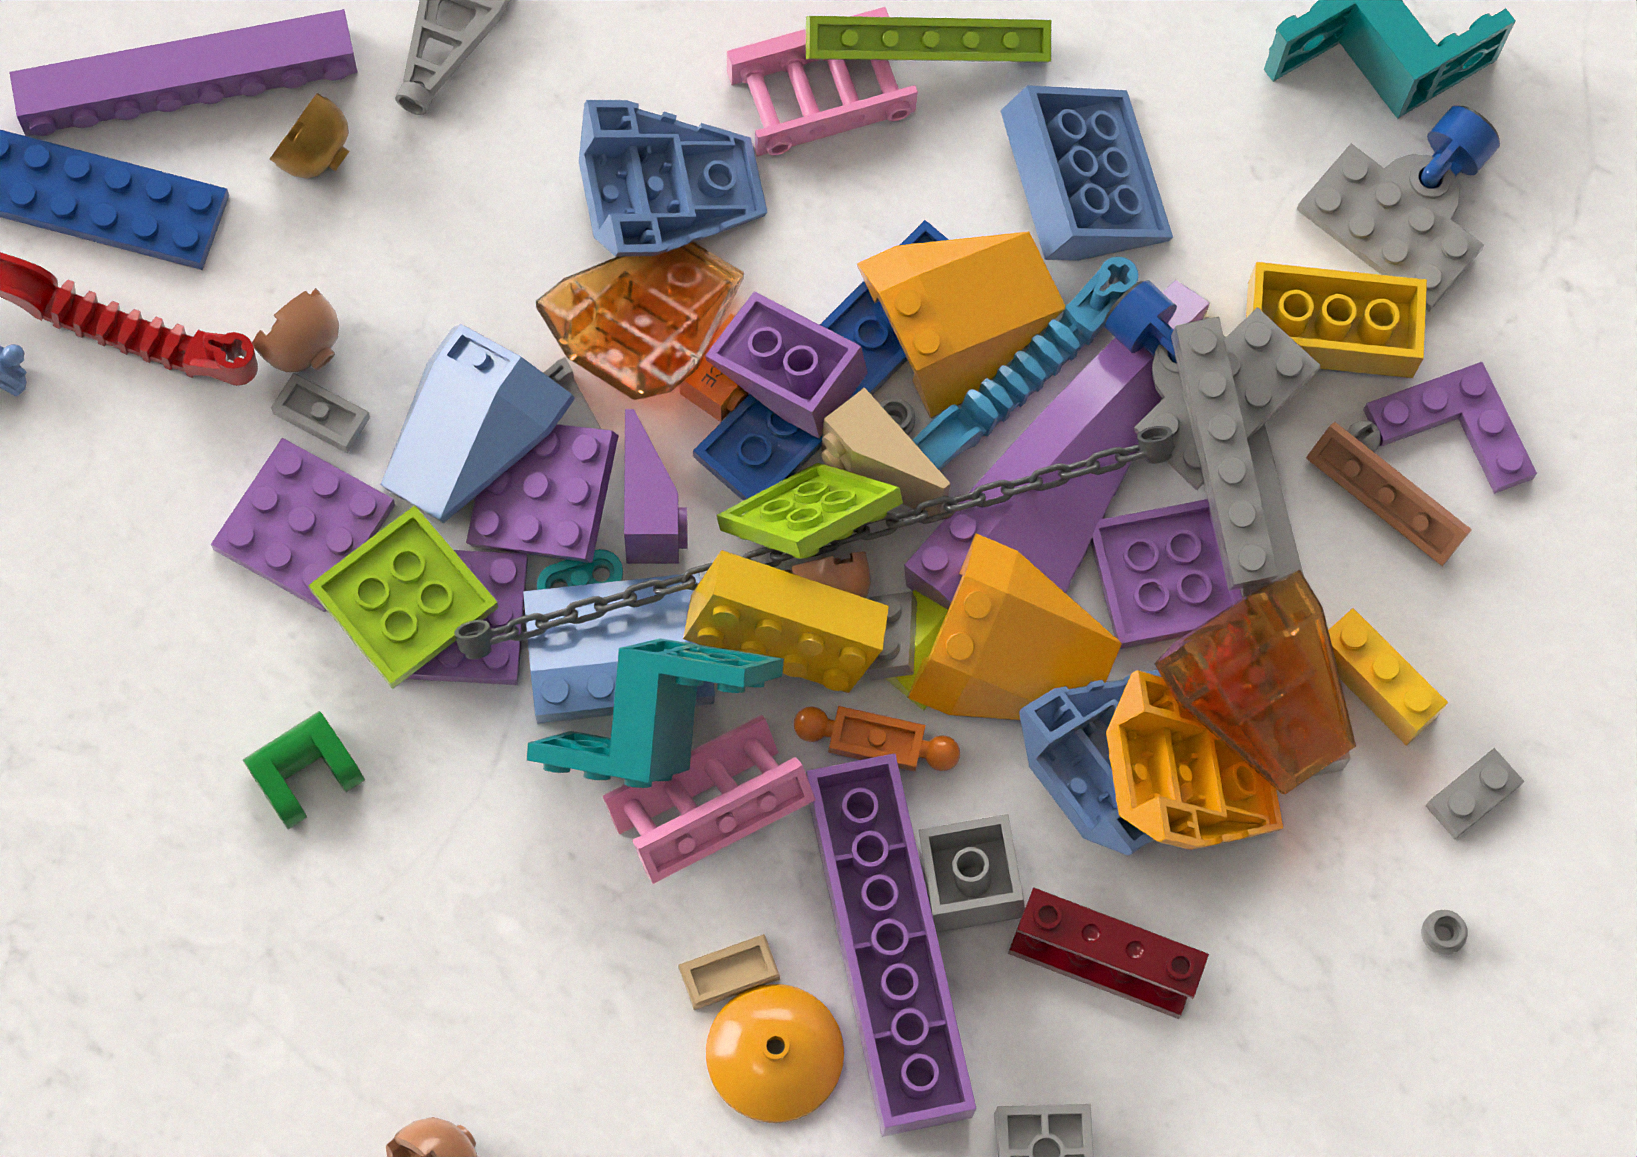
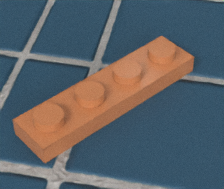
M1336 422L1328 427L1306 457L1307 460L1441 566L1449 560L1472 531L1471 528Z

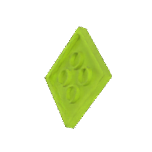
M816 463L716 516L720 531L740 537L742 540H749L766 546L768 549H775L802 559L817 554L819 548L834 540H841L851 536L854 529L867 522L883 519L888 511L903 504L900 487L825 464Z
M415 505L308 585L313 595L392 689L456 641L454 632L460 625L473 620H483L499 608L495 598Z

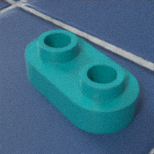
M603 549L595 550L592 563L564 560L544 568L537 579V590L550 589L556 582H563L569 587L623 581V566L620 559L614 553ZM599 568H604L609 571L610 576L605 581H597L594 579L593 573Z

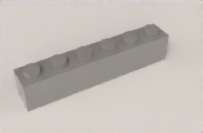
M1218 316L1176 325L1171 339L1228 590L1232 591L1273 582L1278 576V571L1220 318Z

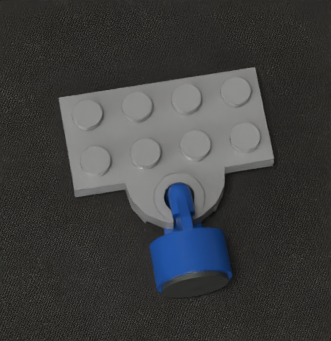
M1452 106L1428 133V142L1435 152L1432 156L1411 154L1397 158L1383 168L1351 143L1300 201L1297 207L1301 214L1379 274L1426 279V310L1429 312L1484 247L1482 242L1451 220L1459 203L1460 189L1456 177L1460 172L1466 175H1476L1500 147L1499 135L1493 125L1481 114L1466 106Z
M1150 280L1139 281L1115 302L1105 317V328L1131 353H1136L1144 347L1154 357L1152 376L1155 389L1163 400L1134 427V432L1138 435L1140 431L1149 427H1169L1173 433L1175 448L1171 452L1172 457L1166 462L1194 489L1198 490L1204 484L1171 339L1174 329L1168 325L1177 309V305ZM1258 307L1227 337L1224 336L1247 440L1320 370V364Z

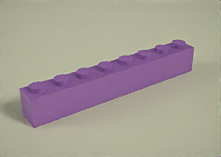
M344 9L9 72L16 115L25 136L32 134L46 136L59 129L69 127L88 128L101 121L112 119L130 120L143 113L154 111L172 112L185 105L196 103L214 104L220 102L223 98L238 95L256 96L262 94L265 90L280 87L298 88L307 82L323 79L335 81L343 79L349 74L358 73Z

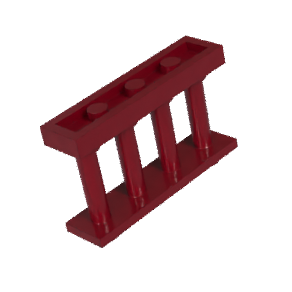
M1035 887L1031 891L1008 951L1009 955L1177 1019L1182 1015L1187 998L1193 999L1195 997L1209 957L1208 953Z

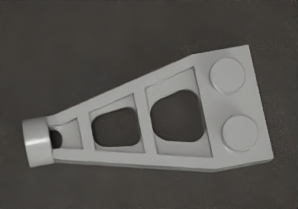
M419 0L403 84L395 97L398 105L410 113L424 115L438 90L501 20L510 0H448L476 11L475 17L459 32L437 24L436 19L439 5L444 0ZM429 38L453 46V49L441 65L422 59V54Z

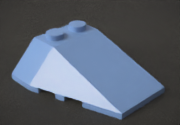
M586 100L583 111L579 167L594 238L614 256H656L764 217L767 214V208L751 138L701 123L699 127L676 120L677 115L665 111L662 115L641 110L638 103L628 100Z
M1175 667L1146 672L1170 679L1180 686L1179 692H1177L1180 694L1184 679ZM1126 675L1123 680L1106 683L1103 680L1093 681L1087 686L1067 689V686L1054 688L1019 711L1029 767L1084 839L1130 856L1154 839L1119 816L1106 731L1131 675Z

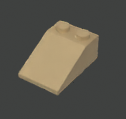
M863 388L824 418L821 457L826 465L900 487L903 505L913 509L922 502L949 495L951 483L866 388ZM944 503L925 508V510L928 511L929 516L944 513Z

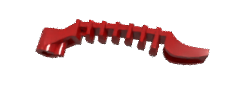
M0 252V297L21 307L36 319L53 323V327L58 329L63 327L74 331L78 337L83 338L86 336L97 340L98 344L104 347L107 344L118 348L123 354H135L142 357L143 361L148 363L154 361L163 364L164 368L168 370L174 368L186 373V376L191 378L194 375L210 376L228 384L240 386L252 381L257 374L258 363L251 340L244 334L237 332L218 334L198 330L194 336L186 334L184 326L176 324L173 329L165 327L163 319L157 316L150 322L142 319L141 311L133 309L129 314L120 311L119 303L111 301L108 306L98 303L95 292L89 291L84 297L76 294L75 282L69 279L60 288L58 287L57 278L48 270L29 261Z

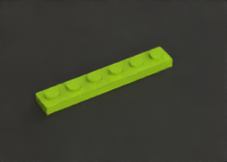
M806 16V59L1046 63L1051 62L1052 20Z

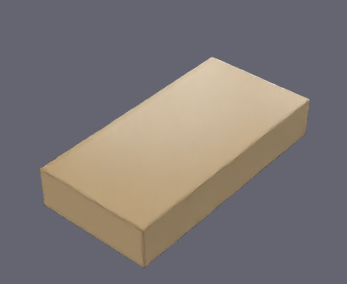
M765 934L678 965L693 1010L733 997L753 987L780 980V974Z

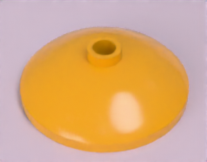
M782 984L753 987L731 999L713 1021L706 1044L707 1069L717 1093L738 1113L753 1120L768 1123L793 1121L810 1114L820 1107L836 1087L844 1061V1045L841 1031L828 1008L810 993ZM771 1040H779L783 1043L784 1050L777 1055L771 1054L767 1050V1044Z

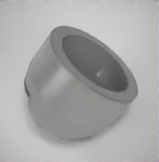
M1366 420L1353 423L1347 431L1355 438L1364 431L1369 432L1370 434L1361 442L1375 453L1381 440L1380 431L1377 426L1371 421Z

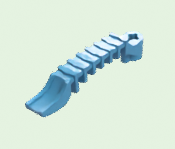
M1112 257L1106 260L1074 299L1065 306L1062 318L1059 321L1052 319L1048 323L1043 336L1036 334L1031 339L1029 348L1025 352L1019 350L1015 353L1009 367L1002 365L998 368L993 381L986 378L982 381L979 391L969 390L960 409L955 404L949 406L912 440L939 471L959 454L975 447L983 436L988 437L998 423L1001 421L1005 422L1015 408L1018 406L1022 407L1034 391L1038 392L1041 390L1045 381L1052 375L1056 376L1068 360L1072 361L1077 357L1078 351L1093 342L1094 338L1105 326V317L1111 307L1130 287L1137 283L1138 270L1135 264L1124 257Z

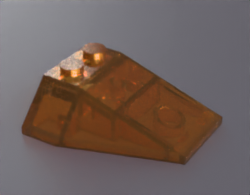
M692 242L656 256H617L565 277L536 300V308L569 360L631 399L638 400L672 392L699 368L744 279V272Z
M1300 569L1232 604L1174 642L1154 663L1177 703L1281 794H1287L1356 747L1324 610Z

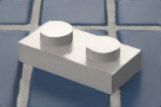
M296 373L292 374L271 407L274 415L346 453L350 451L370 419L369 412Z
M913 592L870 597V600L888 605L889 608L883 650L866 672L869 678L875 680L913 675L917 600Z
M1493 748L1434 796L1425 806L1451 836L1456 839L1524 783V780L1501 754Z

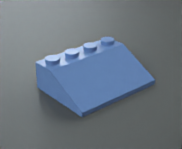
M1027 85L1000 111L1045 260H1082L1169 242L1173 238L1127 90Z
M700 573L693 575L696 578V583H699L701 581ZM680 575L523 591L525 616L533 613H551L565 609L570 603L592 596L603 598L624 592L629 586L652 579L662 581ZM682 582L666 586V588L682 584ZM653 586L634 591L637 594V600L656 595L653 592ZM685 589L665 595L663 599L640 607L626 606L608 611L604 616L584 623H566L552 627L539 636L528 638L532 691L537 724L613 715L619 648L659 638L697 644L683 639L690 598L694 590ZM620 599V600H617V601H613V602H610V603H607V604H612V603H615V602H619V601H622L623 599ZM594 603L575 608L578 611V617L598 612L594 609ZM561 616V617H558V618H554V619H551V620H549V621L556 620V619H559V618H563V617H565V616ZM535 620L526 622L527 632L538 629L535 626ZM703 681V685L697 686L695 706L714 704L715 690L713 682Z

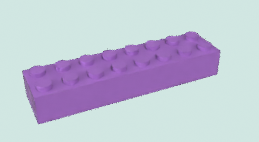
M896 754L806 771V776L816 799L809 803L881 1135L885 1137L971 1119L976 1111V1104Z

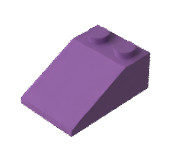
M755 291L705 355L706 361L783 420L817 438H820L823 434L824 418L850 398L868 373L860 345Z
M625 409L624 539L626 564H679V549H688L687 507H679L678 491L635 410Z

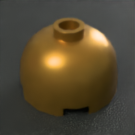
M317 93L270 157V160L281 170L294 177L306 179L318 177L327 167L336 171L350 152L343 147L349 134L348 122L343 112L331 100Z

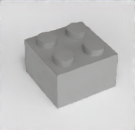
M1008 814L918 830L936 933L1022 918L1025 904Z

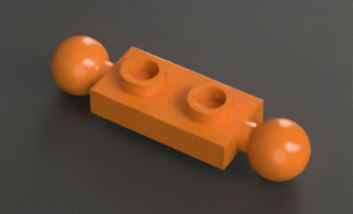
M813 706L801 709L794 719V730L802 740L816 742L824 736L830 737L828 753L863 760L895 753L898 768L916 772L919 757L926 759L929 766L938 771L952 769L960 759V748L954 739L941 735L932 738L930 741L923 740L926 725L842 706H838L835 720L828 719L823 710Z

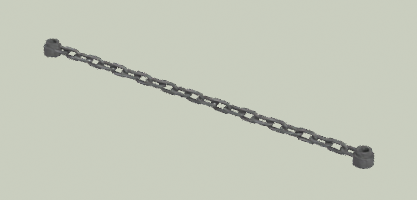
M1166 426L1149 427L1138 433V445L1127 448L1113 447L1096 452L1086 460L1068 465L1057 463L1037 469L1030 476L1012 481L1005 479L994 481L977 487L973 492L953 498L942 496L920 503L915 509L897 514L888 512L883 519L867 522L854 529L853 533L857 532L856 534L841 540H834L830 542L831 545L819 548V552L811 557L832 552L840 545L856 540L868 541L893 534L898 528L915 523L929 524L947 519L955 512L978 506L983 508L1006 502L1013 495L1030 490L1044 491L1062 486L1070 479L1086 474L1100 475L1124 467L1127 462L1145 458L1148 463L1152 464L1166 462L1172 457L1171 452L1175 448L1172 430ZM1140 451L1139 453L1128 456V454ZM1115 454V460L1118 463L1100 468V462L1096 459ZM1085 466L1087 467V468H1083V469H1080V470H1076V471L1071 472V470H1074V469H1078V468L1085 467ZM1058 470V476L1061 479L1043 484V479L1040 475ZM1030 483V484H1027V485H1024V486H1020V487L1014 488L1015 486H1019V485H1022V484ZM1001 487L1000 490L1004 494L1003 496L986 500L985 494L982 493ZM972 499L971 501L957 505V503ZM944 503L943 508L947 512L928 517V511L925 508ZM910 516H915V517H912V518H909V519H905V520L899 521L900 519H903V518H907V517H910ZM886 520L885 523L889 527L888 529L870 533L868 524ZM767 547L750 551L742 556L752 560L751 558L770 553L772 562L765 563V565L774 568L779 566L782 561L795 558L787 553L783 554L784 552L768 549ZM712 563L688 569L683 575L666 580L652 579L629 586L624 592L607 597L592 596L570 603L565 609L551 613H533L509 621L507 625L491 629L489 623L484 620L469 621L460 625L455 630L454 634L460 652L465 653L466 658L479 659L487 656L492 651L491 645L510 639L513 641L525 640L539 636L552 627L566 623H584L598 619L608 611L626 606L640 607L663 599L665 595L685 589L693 591L699 584L696 583V578L693 575L708 571ZM682 582V584L666 588V586ZM653 586V592L656 595L637 600V594L634 591ZM623 599L622 601H619V602H615V603H612V604H607V603H610V602H613V601H617V600ZM594 603V609L598 612L578 617V611L575 608ZM561 616H565V617H563V618H559V619H556V620L549 621V620L554 619V618H558V617H561ZM535 620V626L538 629L519 634V628L516 625ZM505 633L504 635L493 637L495 635Z

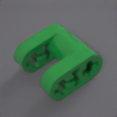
M320 711L242 759L288 830L307 818L303 808L285 782L289 777L322 757L345 792L350 791L365 781L353 758Z

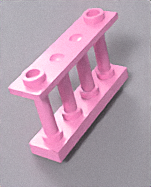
M886 7L853 15L889 17ZM806 29L727 51V74L731 85L741 82L748 84L764 127L755 130V152L757 157L768 153L770 155L783 154L793 146L887 119L889 121L902 120L916 110L918 95L916 86L913 85L899 89L888 60H870L883 94L860 101L845 61L823 60L827 61L843 106L820 112L803 68L805 64L819 61V59H806ZM780 71L788 73L804 116L783 123L779 122L764 81L765 75Z
M763 715L692 750L690 770L673 775L671 781L652 782V787L635 788L623 785L602 796L618 833L621 834L635 827L641 835L632 841L645 872L653 884L816 800L803 765L796 757L780 765L773 759L772 756L778 754V750ZM756 765L762 774L738 786L732 777ZM713 786H716L722 795L700 806H697L692 797ZM676 806L681 816L657 827L651 818Z

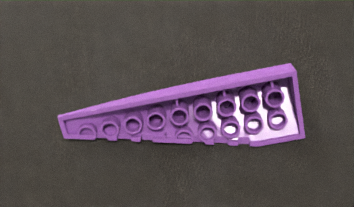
M1177 280L1163 291L1177 305L1173 317L1168 322V325L1173 329L1176 325L1203 320L1210 302ZM1114 338L1030 424L969 493L981 485L998 480L1012 481L1030 476L1037 469L1057 463L1068 465L1086 460L1096 452L1113 447L1127 448L1138 445L1134 427L1162 399L1155 389L1152 376L1154 357L1144 347L1136 353H1131L1122 343ZM1115 454L1096 459L1100 462V468L1118 463L1115 460ZM1127 462L1124 467L1104 474L1095 475L1090 473L1072 478L1066 484L1048 490H1030L1013 495L1008 501L983 508L975 506L955 512L951 517L944 519L904 564L906 586L912 591L916 590L944 608L949 609L962 578L959 575L960 569L977 533L1017 550L1061 590L1067 593L1070 582L1087 553V548L1092 540L1099 520L1104 519L1105 512L1113 496L1116 495L1132 462ZM1085 466V467H1081V468H1078V469H1074V470H1071V472L1076 471V470H1080V469H1083V468H1087V467ZM1058 470L1040 475L1043 479V484L1061 479L1058 476ZM1026 483V484H1022V485H1019V486H1015L1014 488H1017V487H1020V486H1024V485H1027V484H1030V483ZM1001 487L982 492L985 494L986 500L1004 495L1001 493ZM972 499L960 502L959 504L971 501Z

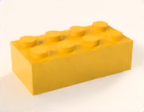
M1256 262L1248 281L1246 318L1258 307L1320 364V369L1413 378L1424 359L1427 280Z
M721 550L691 595L683 639L698 645L783 658V673L785 675L804 678L822 684L827 689L849 693L883 650L889 606Z

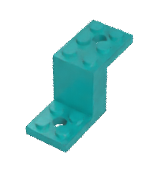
M1318 0L1310 8L1309 12L1298 18L1296 15H1292L1277 26L1273 43L1269 48L1264 71L1274 82L1336 45L1341 44L1398 119L1497 61L1516 20L1506 8L1493 16L1487 13L1475 20L1466 32L1459 36L1456 33H1452L1436 45L1402 0Z
M661 638L621 647L618 652L611 738L568 731L528 742L526 761L542 763L543 770L548 772L568 773L570 769L584 771L583 777L591 780H610L611 776L624 778V785L635 788L652 787V782L671 781L673 775L690 770L697 686L703 685V681L718 683L717 690L728 693H744L746 687L761 688L765 686V681L782 677L784 659Z

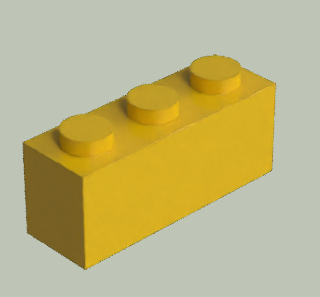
M1354 608L1321 636L1320 640L1327 667L1406 746L1426 729L1449 703Z

